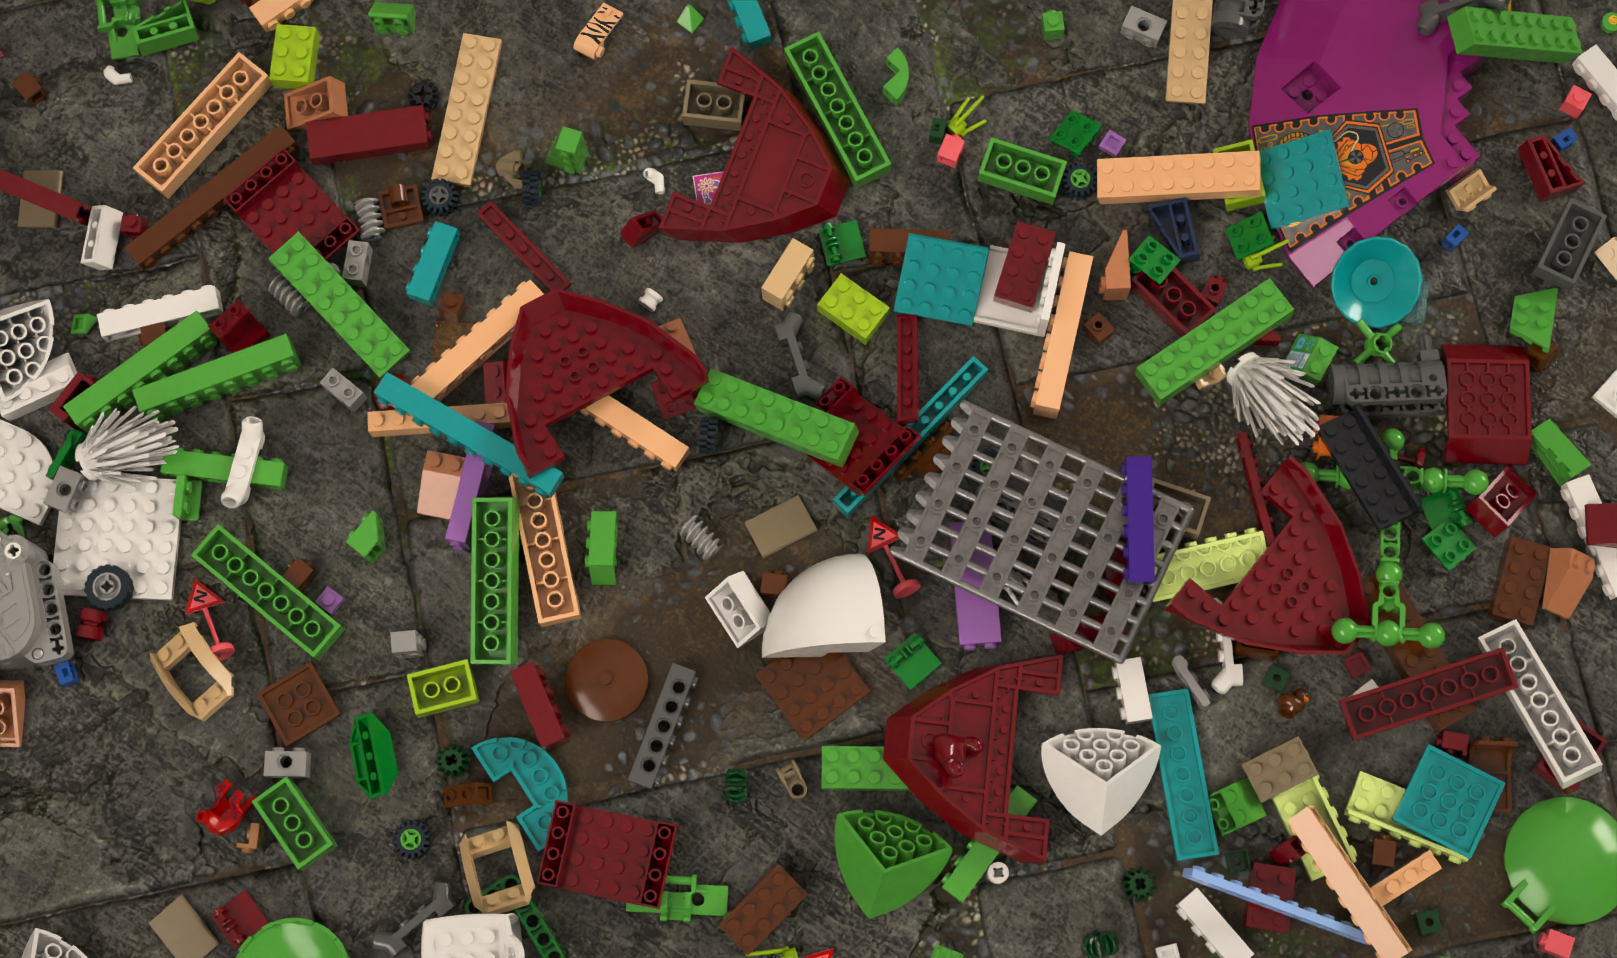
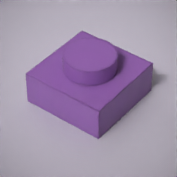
M1109 130L1100 143L1099 149L1116 158L1126 143V139Z
M327 586L315 603L333 615L345 599Z

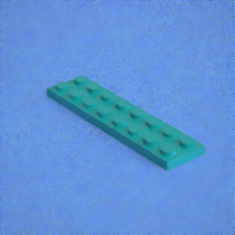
M1189 689L1148 694L1153 717L1151 724L1154 741L1161 745L1158 763L1176 861L1219 855Z

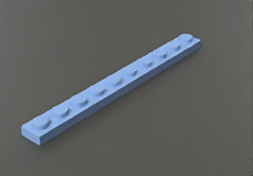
M1193 865L1192 868L1183 869L1182 877L1369 945L1363 937L1364 932L1360 927L1359 929L1354 928L1353 923L1342 920L1341 922L1335 921V917L1328 914H1322L1321 916L1316 914L1317 910L1304 907L1302 909L1294 901H1281L1278 895L1267 893V895L1262 894V890L1252 886H1249V888L1243 887V883L1240 881L1224 880L1223 875L1213 872L1211 874L1205 873L1206 869Z

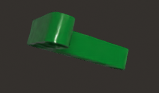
M508 875L481 891L482 896L489 895L494 890L498 892L507 889V884L512 879L517 881V885L522 884L521 880L514 875ZM472 898L465 904L467 914H474L471 911ZM532 898L526 908L514 909L542 958H550L553 952H558L560 958H566L565 953ZM533 915H536L539 919L536 927H530L528 923L529 918ZM542 934L549 936V943L545 946H542L539 942Z

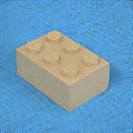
M792 238L761 287L763 300L784 311L786 306L790 307L795 298L793 296L796 290H801L805 283L804 277L807 273L811 274L815 267L814 250Z

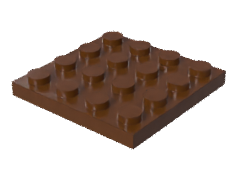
M827 653L822 657H780L755 674V677L804 742L871 692L844 655H838L837 653Z

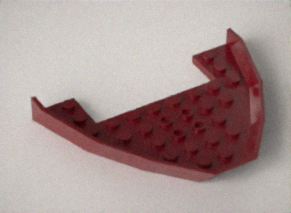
M731 46L717 85L752 97L753 100L711 205L673 191L659 225V232L677 240L744 243L790 234L836 217L850 183V178L830 140L801 101L752 60Z
M555 288L522 305L509 347L505 398L516 453L528 478L531 479L566 460L563 452L547 429L551 425L651 372L655 373L674 402L708 384L707 369L696 354L653 322L604 300Z
M1290 456L1278 467L1259 491L1290 519L1225 601L1220 604L1189 578L1163 610L1246 645L1296 654L1348 655L1360 638H1356L1351 643L1342 644L1333 638L1331 629L1335 621L1345 617L1352 619L1357 625H1371L1362 576L1343 524L1308 470Z
M1063 654L1037 656L974 668L927 690L889 716L886 723L883 760L909 790L959 833L1023 863L1041 865L1046 862L1050 819L1008 814L1018 693L1022 691L1059 696ZM935 735L975 736L984 744V750L979 754L966 752L963 765L965 771L961 777L954 779L947 774L943 764L935 756L936 752L933 745V737Z

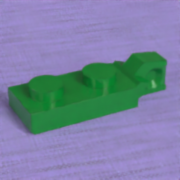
M72 428L67 435L65 443L60 447L54 462L49 466L46 474L47 478L53 481L60 466L71 469L76 460V448L86 436L84 433Z

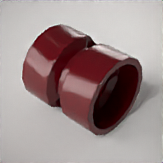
M81 608L79 616L81 624L77 625L75 637L102 642L104 634L102 626L106 624L108 613L96 609Z

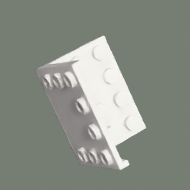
M1057 242L1056 249L1052 248L1031 313L993 301L1009 249L990 245L974 322L1045 337L1065 243Z

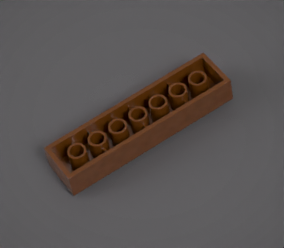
M1375 573L1362 580L1370 619L1373 604L1378 602L1380 591ZM1399 582L1400 603L1406 606L1405 628L1420 629L1425 623ZM1391 591L1383 592L1389 597L1394 595ZM1382 610V612L1378 613V624L1385 620H1391L1398 624V614L1393 613V610L1391 612ZM1405 641L1404 645L1398 642L1393 646H1384L1403 679L1449 665L1439 647L1428 649L1419 641ZM1473 703L1427 717V720L1434 732L1437 733L1472 714L1477 709Z

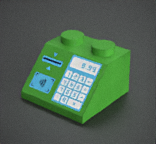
M1298 334L1284 359L1296 362L1293 364H1282L1290 365V369L1305 372L1304 376H1298L1299 379L1313 384L1316 388L1339 347L1320 337Z

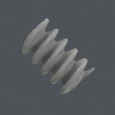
M363 198L355 202L356 217L359 219L358 225L361 230L360 238L364 242L378 241L382 238L380 234L385 232L384 228H379L384 224L383 221L377 220L382 217L381 213H376L381 209L380 206L376 205L379 203L377 198Z
M282 274L278 275L270 283L268 292L274 295V298L279 300L280 304L284 305L293 316L303 314L311 306L295 290L290 282L284 279Z
M694 515L681 527L680 536H687L685 541L687 543L692 542L691 547L693 549L698 548L697 554H703L702 559L708 560L717 554L724 544L718 546L717 544L720 539L712 540L714 533L712 532L707 535L708 527L701 529L703 521L701 520L696 523L697 515Z

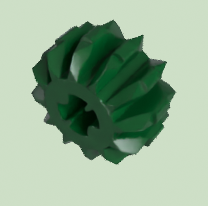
M450 743L449 750L446 746H442L444 753H436L437 756L441 757V759L435 760V764L441 765L437 768V771H444L443 776L445 778L451 774V778L456 779V772L462 777L464 776L462 768L469 770V767L465 765V763L471 762L470 758L465 757L469 752L468 750L462 751L463 746L460 744L455 749V745ZM450 758H455L457 760V763L451 764L448 761Z
M741 768L728 769L725 780L727 801L733 803L746 802L749 790L747 770Z
M1142 866L1139 867L1138 874L1136 869L1132 867L1130 869L1132 875L1127 872L1124 873L1128 881L1122 880L1121 884L1128 887L1122 889V892L1130 891L1131 893L1127 896V899L1130 900L1135 895L1136 903H1139L1140 896L1146 902L1148 901L1146 894L1151 897L1155 895L1150 889H1157V885L1151 884L1152 881L1156 880V877H1148L1151 874V870H1147L1143 874L1144 869ZM1135 880L1143 881V890L1142 888H1139L1138 890L1135 888L1137 885L1135 883Z
M1111 930L1093 932L1082 939L1083 950L1087 958L1109 957L1119 951L1118 938L1116 933Z

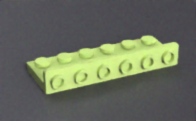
M1254 527L1245 529L1244 534L1237 535L1236 532L1224 534L1225 538L1218 540L1214 536L1205 538V543L1197 544L1196 541L1184 543L1185 547L1176 550L1152 602L1173 598L1189 578L1204 590L1239 583L1267 548L1263 530H1257ZM1164 548L1165 552H1161L1158 554V559L1163 560L1164 555L1167 551L1166 548ZM1155 567V575L1157 573L1158 567Z
M1319 775L1272 798L1290 837L1294 834L1289 829L1290 824L1287 820L1307 806L1313 805L1353 863L1357 862L1355 858L1357 857L1356 850L1352 845L1349 846L1346 839L1348 837L1343 825H1339L1336 819L1338 818V813L1334 806H1330L1327 800L1329 798L1328 792L1325 787H1321L1318 781L1320 779ZM1306 853L1300 858L1311 881L1325 876L1322 871L1319 872L1314 866V859L1310 853Z
M1362 771L1358 773L1344 815L1349 817V821L1356 824L1361 822L1368 824V828L1376 832L1381 830L1388 832V835H1392V838L1396 840L1401 838L1408 840V844L1413 847L1421 848L1423 846L1428 848L1433 855L1441 856L1443 854L1448 856V860L1453 863L1461 864V862H1468V858L1391 820L1405 792L1404 788Z

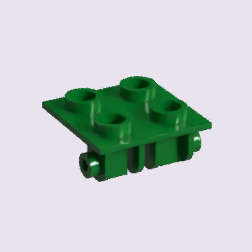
M1071 110L1048 140L1071 151L1070 155L1073 158H1077L1082 155L1081 153L1084 151V148H1088V143L1091 144L1092 139L1099 134L1102 124Z
M1262 211L1225 228L1237 261L1260 250L1263 251L1274 244Z
M857 220L833 226L831 223H826L824 228L818 229L827 266L866 257Z
M1149 235L1128 260L1131 262V273L1135 274L1143 271L1160 285L1181 259Z
M1447 487L1446 493L1440 491L1421 499V508L1431 530L1435 529L1448 517H1451L1460 528L1473 523L1456 487Z
M1448 517L1422 538L1423 544H1426L1432 551L1431 554H1434L1435 558H1438L1444 565L1443 568H1447L1448 571L1477 549L1451 517Z
M913 633L884 658L886 663L910 690L942 664L925 645L924 640L916 633Z

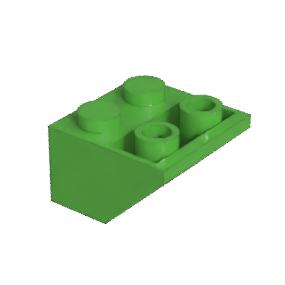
M374 2L368 12V17L375 31L380 34L391 32L399 35L414 34L417 12L413 4Z
M372 510L371 513L363 516L360 526L349 533L347 536L348 540L346 541L348 545L371 564L386 549L384 522Z
M1249 778L1240 780L1208 795L1212 816L1222 836L1267 816Z

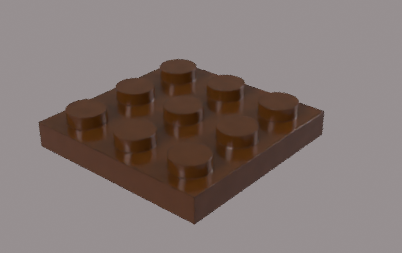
M311 661L256 693L286 747L293 745L342 715Z

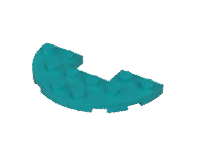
M493 738L471 747L494 783L512 772L525 791L533 806L516 818L540 853L545 848L555 800L568 802L567 785L560 767L541 747L520 738Z

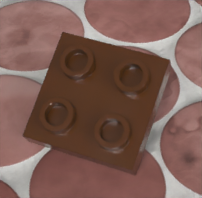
M394 184L389 186L388 190L378 192L386 231L425 223L417 184L408 186Z

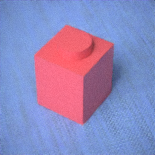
M1573 85L1559 110L1577 119L1592 94Z
M946 134L937 155V162L956 168L964 149L965 141L958 135Z
M1546 929L1544 932H1541L1538 938V944H1540L1538 950L1558 958H1569L1575 938L1552 929Z

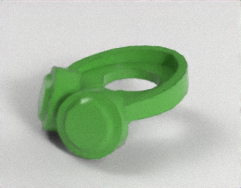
M18 515L1 518L0 532L7 535L9 531L8 524L10 523L19 536L25 538V530L22 525L23 518Z

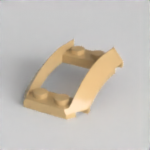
M192 622L179 626L180 632L156 654L150 653V658L161 681L179 705L189 715L206 721L234 696V687L231 686L234 675L218 660L203 635L199 634L196 628L197 624ZM191 651L207 672L217 681L193 703L183 693L169 672Z
M506 821L507 826L471 838H467L465 834L459 843L473 905L482 914H502L529 905L532 898L531 893L536 887L529 867L519 824ZM512 847L522 884L482 896L473 859Z

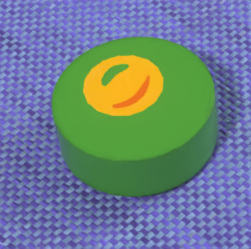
M1607 13L1602 18L1600 25L1603 31L1606 33L1617 32L1616 13Z

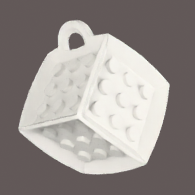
M514 913L465 914L426 919L422 927L421 958H525L519 917Z

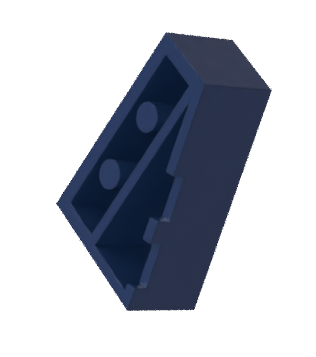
M1187 198L1147 206L1150 218L1172 253L1181 259L1179 264L1199 261V250Z

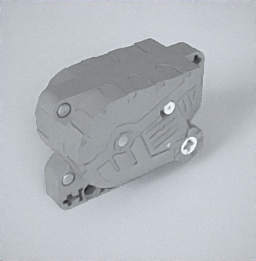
M0 532V670L15 671L29 668L35 663L47 666L69 660L74 654V648L58 567L49 562L47 552L22 536H7ZM47 567H50L49 574L45 575L44 572ZM53 586V593L48 595V589ZM57 606V612L52 615L51 609ZM61 626V632L55 635V628Z

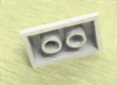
M744 571L728 576L705 597L737 649L765 632L770 611Z

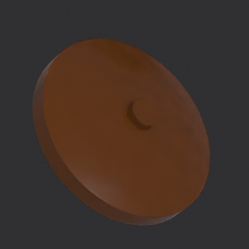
M603 639L585 645L574 655L567 668L565 683L570 701L581 714L598 722H615L630 716L639 708L647 694L649 678L646 665L635 649L618 640Z

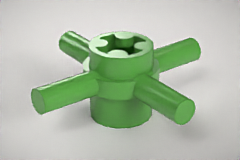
M1363 319L1356 322V325L1367 339L1364 343L1365 351L1355 358L1353 363H1363L1370 356L1382 357L1386 363H1395L1396 361L1389 354L1393 345L1391 338L1402 330L1401 325L1396 323L1386 333H1373Z

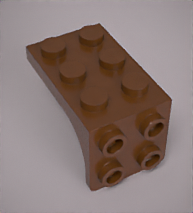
M1478 737V739H1474L1473 742L1468 744L1467 764L1506 783L1492 813H1512L1511 760L1514 749L1518 747V742H1513L1512 738H1499V740L1491 741V737Z

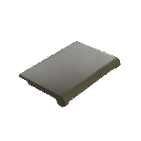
M34 170L23 172L24 179L61 194L63 171ZM20 200L18 227L58 229V214L25 200Z
M799 495L744 522L763 559L818 531Z
M183 895L175 899L149 922V925L175 958H204L220 945V942Z

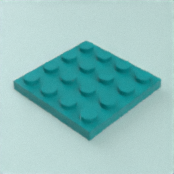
M1330 129L1259 151L1261 157V178L1266 194V201L1264 203L1271 230L1350 208Z
M909 233L893 311L911 315L917 314V316L972 326L989 248Z
M1427 744L1391 820L1445 848L1471 859L1506 783Z

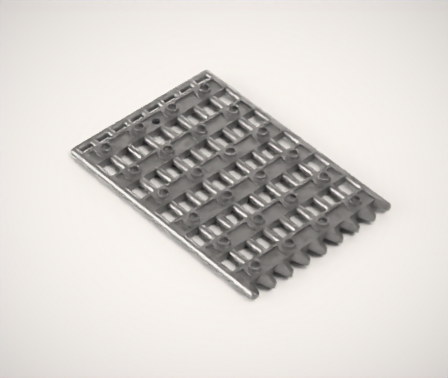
M962 400L960 408L969 415V418L954 417L951 420V426L961 435L960 437L949 435L943 437L942 444L951 452V455L936 454L934 456L933 462L943 472L942 474L934 472L925 474V482L934 491L921 490L916 493V500L925 509L924 511L916 509L907 511V519L916 528H900L897 533L898 537L907 547L892 546L889 549V554L1118 664H1123L1190 522L1194 508L1153 489V498L1160 500L1155 512L1153 511L1154 565L1158 567L1155 582L1153 584H1145L1150 586L1145 598L1140 596L1144 584H1127V579L1123 578L1120 586L1101 576L1106 566L1123 574L1124 565L1110 559L1115 548L1123 551V545H1126V543L1119 540L1122 534V525H1126V516H1122V504H1125V496L1121 494V486L1116 494L1098 484L1103 474L1121 483H1125V475H1121V473L973 403ZM990 421L1009 429L1004 440L985 432ZM1027 439L1047 447L1042 458L1023 450ZM981 440L1000 448L995 459L977 451ZM1065 456L1084 465L1079 476L1061 468ZM1019 457L1038 465L1033 477L1014 468ZM972 458L991 466L987 477L968 469ZM1010 475L1029 484L1024 495L1005 487ZM1056 475L1075 483L1071 494L1052 486ZM964 476L982 484L978 495L959 487ZM1094 492L1113 501L1108 512L1089 504ZM1048 493L1066 501L1062 513L1043 504ZM1001 494L1020 502L1016 513L996 505ZM955 495L974 503L969 514L950 506ZM1179 510L1184 512L1180 523L1174 521ZM1086 511L1104 519L1100 530H1096L1081 522ZM1039 512L1058 520L1053 531L1034 523ZM946 513L964 521L960 533L941 524ZM992 513L1011 521L1007 532L988 524ZM1170 528L1176 531L1171 542L1166 540ZM1030 530L1049 539L1044 550L1025 541ZM1077 530L1096 538L1091 549L1072 541ZM937 531L956 540L951 551L932 543ZM983 531L1002 539L998 550L979 542ZM1161 547L1167 549L1163 560L1157 558ZM1068 548L1087 557L1082 568L1063 559ZM1021 549L1040 557L1036 568L1016 560ZM928 550L947 559L942 570L923 561ZM974 550L994 558L989 569L970 561ZM1059 567L1078 575L1073 587L1054 578ZM966 568L985 577L980 588L961 579ZM1012 568L1031 576L1027 587L1008 579ZM1097 585L1116 593L1111 605L1092 596ZM1004 586L1022 594L1018 606L999 598ZM1050 586L1069 594L1065 605L1045 597ZM1135 603L1141 605L1137 616L1131 615ZM1042 604L1060 612L1056 624L1037 616ZM1088 604L1107 612L1103 623L1084 615ZM1080 622L1099 631L1094 642L1075 634ZM1129 622L1132 626L1128 635H1125L1122 631L1126 623ZM1121 641L1123 646L1119 654L1113 651L1117 642Z

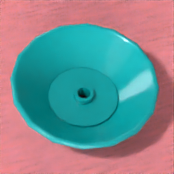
M1373 236L1355 242L1341 254L1333 268L1331 291L1335 305L1346 319L1355 324L1360 319H1363L1369 328H1383L1398 323L1412 311L1421 295L1423 276L1419 261L1408 246L1393 238ZM1375 277L1376 282L1371 284L1370 280Z

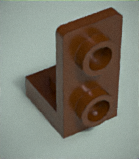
M474 782L444 787L445 808L472 804H493L492 783Z

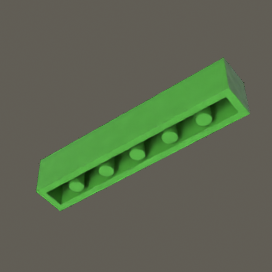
M178 447L173 449L177 450L176 454L163 456V460L167 464L161 465L160 473L165 477L176 478L177 475H185L190 480L227 484L235 454L223 456V453L212 451L211 454H205L204 451L197 449L187 452L183 448ZM258 456L250 487L285 490L289 467L281 459L271 458V461H267Z
M1018 785L1015 789L1010 787L1008 814L1026 816L1037 802V799ZM973 839L966 847L969 850L965 856L960 855L953 864L956 866L953 873L947 872L941 881L944 884L942 889L960 903H963L999 854L998 851Z

